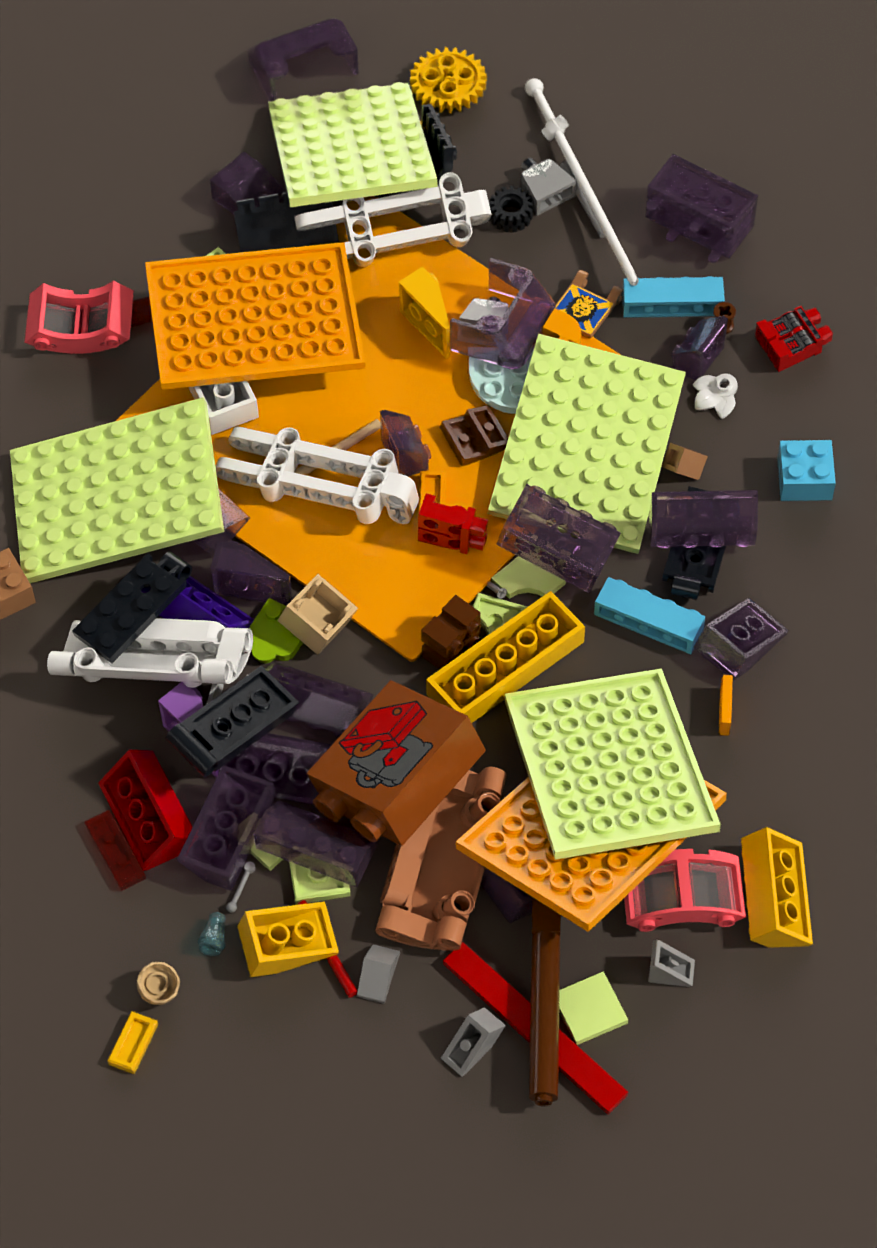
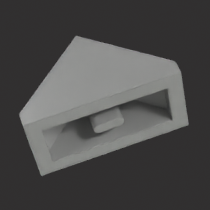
M658 939L653 940L648 982L691 987L693 986L695 960Z
M374 944L371 946L364 957L357 997L385 1004L400 951Z

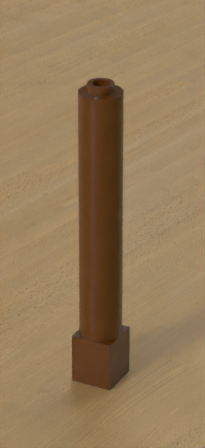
M533 900L529 1099L538 1106H550L552 1102L558 1100L561 915L540 901Z

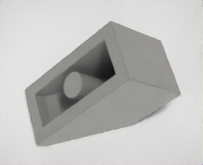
M485 1007L469 1014L441 1059L459 1075L464 1076L492 1048L506 1025Z

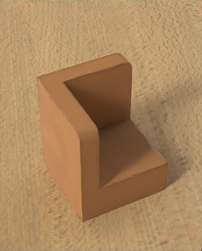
M670 443L661 467L699 480L708 456Z

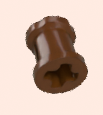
M718 303L714 307L713 312L715 317L712 321L713 330L721 335L729 334L734 329L733 319L736 316V309L731 303Z

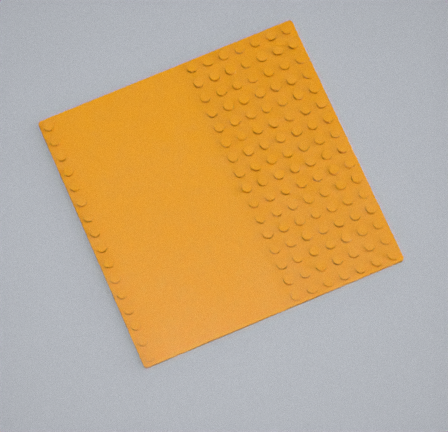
M368 196V197H364V200L367 201V200H372V199H376V198H379V197ZM355 201L347 203V207L350 210L355 211L360 208L359 204ZM400 211L369 217L373 237L423 227ZM336 224L339 243L349 242L345 224ZM354 225L352 227L356 234H363L365 232L364 227L361 225ZM445 240L376 253L373 262L366 267L358 266L352 258L347 259L365 358V368L250 380L248 383L257 399L259 418L235 427H243L275 435L284 428H294L298 431L301 441L333 447L378 419L382 424V428L346 451L372 456L374 452L380 449L391 450L394 453L398 474L408 476L414 481L418 497L420 491V471H446L445 505H458L466 510L468 507L476 508V517L488 519L487 541L483 551L469 548L468 554L460 553V549L452 550L418 541L419 502L408 524H400L393 521L388 515L386 506L383 507L377 521L371 524H363L357 519L354 510L285 494L278 501L268 502L262 497L259 488L225 481L217 477L223 526L226 531L303 586H306L319 574L358 607L351 618L352 621L410 662L416 661L422 654L424 642L421 641V630L434 616L438 617L442 613V608L455 595L469 604L486 587L491 578L502 570L539 529L538 527L487 514L505 450L483 460L461 466L441 431L440 425L444 420L465 416L467 409L487 405L477 396L470 383L469 346L499 345L458 339L459 318L471 301L475 298L487 300L490 297H497L501 302L509 304L506 346H535L538 334L543 335V326L548 319L547 317L551 309ZM365 248L358 250V254L362 258L371 256L370 252ZM422 266L429 273H433L439 281L450 325V357L447 359L400 312L399 281ZM581 334V345L619 354L596 338L592 337L590 339ZM159 379L116 421L194 400L188 387L161 390ZM490 407L509 438L515 414L504 413ZM234 427L211 435L215 465L220 457L263 465L267 457L240 451L232 447L228 442V438ZM298 464V466H297L296 469H298L299 467H301V466H303V465H302V464ZM319 468L306 475L358 487L362 479Z

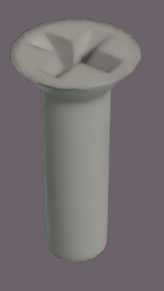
M491 581L486 585L497 594L499 599L504 598L507 594L505 588L501 589Z

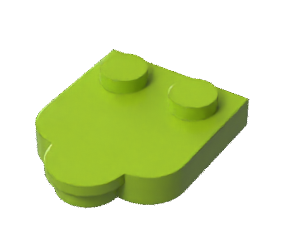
M270 598L249 627L253 633L252 655L258 662L264 664L270 663L274 659L278 661L292 659L303 644L301 640L278 622L286 606Z

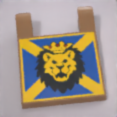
M579 270L572 284L550 311L547 318H549L554 308L567 313L579 323L581 334L591 339L613 308L621 302L623 289L614 286L608 298L605 299L584 289L588 282L586 279L588 273Z

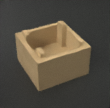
M317 574L286 606L278 622L318 655L349 623L358 607Z

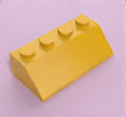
M768 827L742 837L741 854L744 866L750 940L768 948L813 945L802 843Z

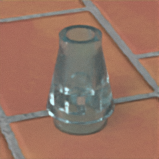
M213 912L209 915V919L198 939L199 950L203 954L217 956L225 948V915L218 912Z

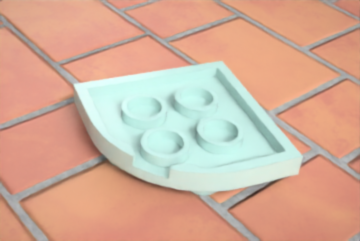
M469 346V379L477 396L496 410L516 414L535 346Z

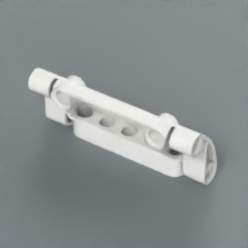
M156 618L113 663H110L93 648L88 647L74 636L72 630L81 622L75 620L71 625L64 651H51L47 660V668L51 675L81 676L88 682H96L101 678L183 682L184 685L190 688L197 687L202 683L230 684L239 677L248 661L253 646V633L249 628H225L222 624L215 621Z

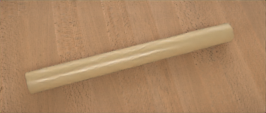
M378 419L372 421L332 448L349 449L381 429V422ZM303 465L296 469L294 473L308 475L317 468Z

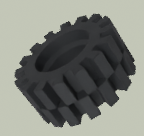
M510 186V190H507L506 187H501V192L497 189L495 195H492L489 201L492 214L490 217L491 223L493 225L497 224V229L499 230L504 227V232H508L509 229L517 232L518 227L520 230H523L525 225L528 227L530 220L532 221L533 202L531 195L528 196L529 192L525 190L522 193L521 187L514 190V186ZM506 206H516L520 208V210L514 213H509L502 210V208Z

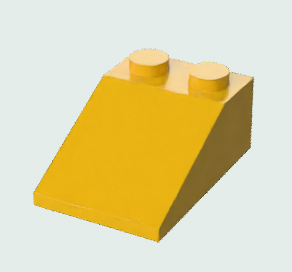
M422 266L399 281L400 312L447 359L450 357V325L439 281L433 273H429Z
M325 902L245 911L237 926L250 977L278 974L339 953Z

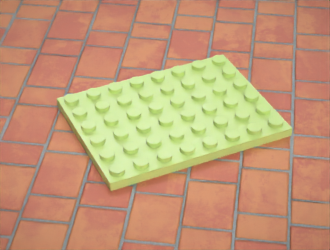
M398 82L390 86H371L368 89L360 90L348 89L345 92L338 93L325 92L316 96L302 95L294 99L280 98L268 102L290 207L438 187L437 176L409 83Z
M538 334L487 514L638 554L686 372Z
M204 397L10 450L20 565L29 583L224 532L208 408Z
M662 668L505 694L508 714L555 860L720 832L718 816Z

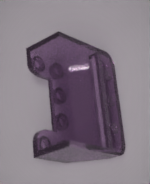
M334 18L252 46L248 51L249 63L271 102L276 100L275 80L285 77L288 73L286 60L327 45L335 55L344 56L354 75L359 74L358 48L343 22Z

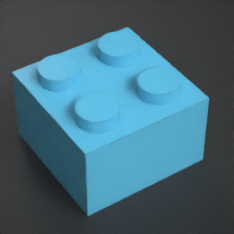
M832 440L780 441L777 461L781 501L832 500L836 484Z

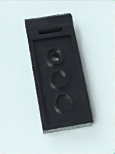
M261 665L183 722L175 725L166 735V740L203 777H207L295 713L299 702Z

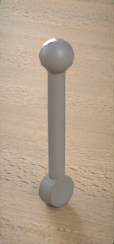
M249 861L244 865V875L232 901L226 905V910L229 913L236 911V903L249 875L255 871V864Z

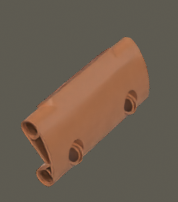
M486 767L479 774L469 770L403 846L396 843L380 903L383 905L375 930L379 936L420 948L435 950L460 949L469 914L475 907L485 867L456 849V841L488 813L483 810L481 805H484L490 811L501 802L500 799L507 777L506 772L496 767ZM454 903H458L463 911L458 910Z

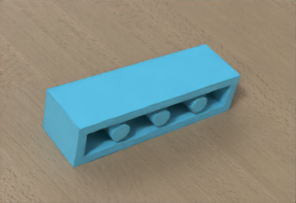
M723 277L638 278L639 282L635 286L631 285L628 279H623L624 318L714 316V307L718 303L725 302Z
M610 577L607 578L595 601L594 615L688 654H692L704 630L706 617L694 609H686L677 605L672 600L661 599L652 595L647 590H639L628 585L623 580H615Z

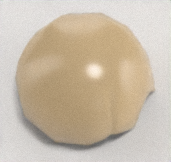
M152 962L142 968L136 983L137 990L141 998L151 1005H163L170 1002L177 995L180 979L172 966L165 962Z

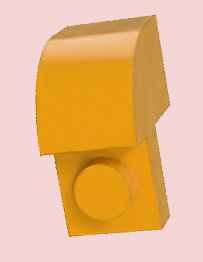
M554 308L543 326V335L581 345V328L579 323L571 315Z

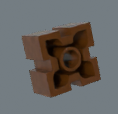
M455 595L442 608V613L438 617L434 616L421 630V641L424 642L422 645V657L440 670L481 641V612Z

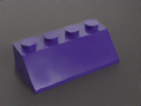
M191 576L186 580L187 587L160 614L164 619L215 621L222 624L225 628H249L254 621L253 618ZM146 587L141 592L147 593L151 588Z

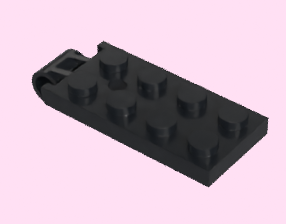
M688 487L662 577V581L667 582L668 578L674 579L671 589L672 595L697 600L701 586L707 587L708 592H714L739 498ZM692 557H697L700 559V561L694 563L691 562L690 559Z
M173 552L164 554L158 564L153 562L152 556L147 553L72 630L74 636L88 647L93 648L107 661L113 663L187 587L186 580L192 573V566ZM146 587L151 588L147 593L141 592Z

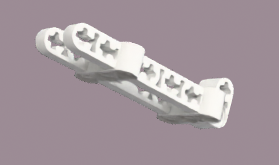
M446 173L440 178L438 187L367 201L364 200V197L343 200L342 206L303 213L295 216L294 219L298 231L344 223L349 241L344 242L347 259L352 258L358 266L366 267L373 262L375 254L379 252L448 239L455 247H463L468 243L472 235V226L488 222L492 214L486 190L464 193L460 178L454 173ZM451 182L454 184L455 190L447 191L444 189L443 183ZM355 201L359 204L360 208L355 211L350 210L347 207V203ZM440 203L443 223L373 237L369 217ZM455 205L460 209L461 213L453 215L449 212L448 207ZM354 225H361L364 227L365 232L363 234H356L352 227ZM462 229L466 233V237L463 239L457 238L454 230ZM365 248L370 252L371 256L362 258L359 256L358 250Z
M234 427L228 438V442L232 447L240 451L267 457L263 465L227 457H220L215 465L218 478L259 488L262 497L268 502L278 501L285 494L350 509L356 512L357 519L363 524H371L377 521L384 506H386L388 515L393 521L400 524H408L419 502L414 481L408 476L398 474L394 453L391 450L380 449L374 452L372 456L332 448L301 441L298 431L289 427L282 429L277 435L243 427ZM298 464L362 479L358 487L294 472Z

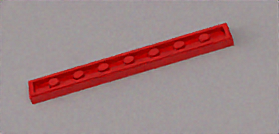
M462 942L460 949L454 950L443 960V965L530 1043L531 1003ZM559 1029V1071L609 1115L628 1096V1091Z

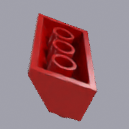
M129 749L98 782L142 871H147L182 855L198 839L153 751Z

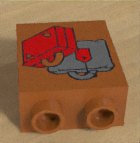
M390 680L306 774L319 793L313 799V804L326 818L333 822H338L345 816L351 819L352 826L367 840L376 842L382 835L403 846L484 754L486 749L467 715Z

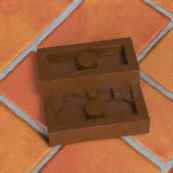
M489 405L467 409L465 416L444 420L440 425L441 431L461 466L483 460L506 449L508 437Z

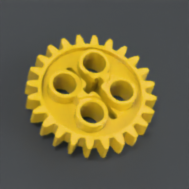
M447 47L444 48V52H440L436 48L434 55L427 52V58L420 56L419 63L414 62V69L411 70L410 77L412 94H416V100H422V105L432 104L434 109L439 107L440 113L443 112L444 108H448L449 113H452L453 108L461 112V106L464 105L469 109L470 102L477 104L478 97H483V90H486L487 74L485 73V67L481 66V60L474 61V54L466 56V50L457 53V47L452 52H449Z

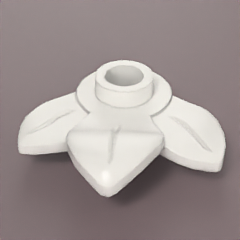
M720 374L717 377L705 375L693 383V387L699 391L695 397V410H706L715 407L721 419H724L732 412L736 405L734 394L738 389V383L734 376L731 374ZM724 382L729 383L726 388H722L720 385Z

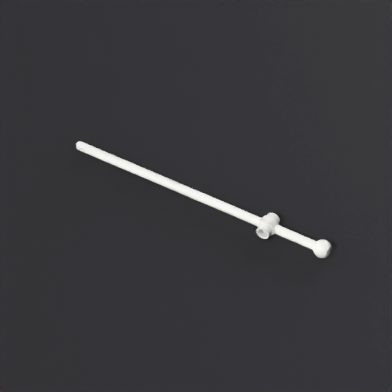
M536 78L528 80L525 85V91L529 96L535 98L547 122L545 123L546 127L541 130L543 135L549 141L554 138L556 139L625 276L631 285H637L639 279L564 136L565 129L569 126L568 122L561 115L556 118L553 115L542 93L544 89L543 83Z

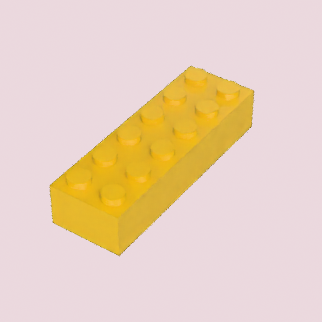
M550 591L426 679L427 696L467 715L471 723H473L504 701L506 693L516 692L583 644L585 626Z

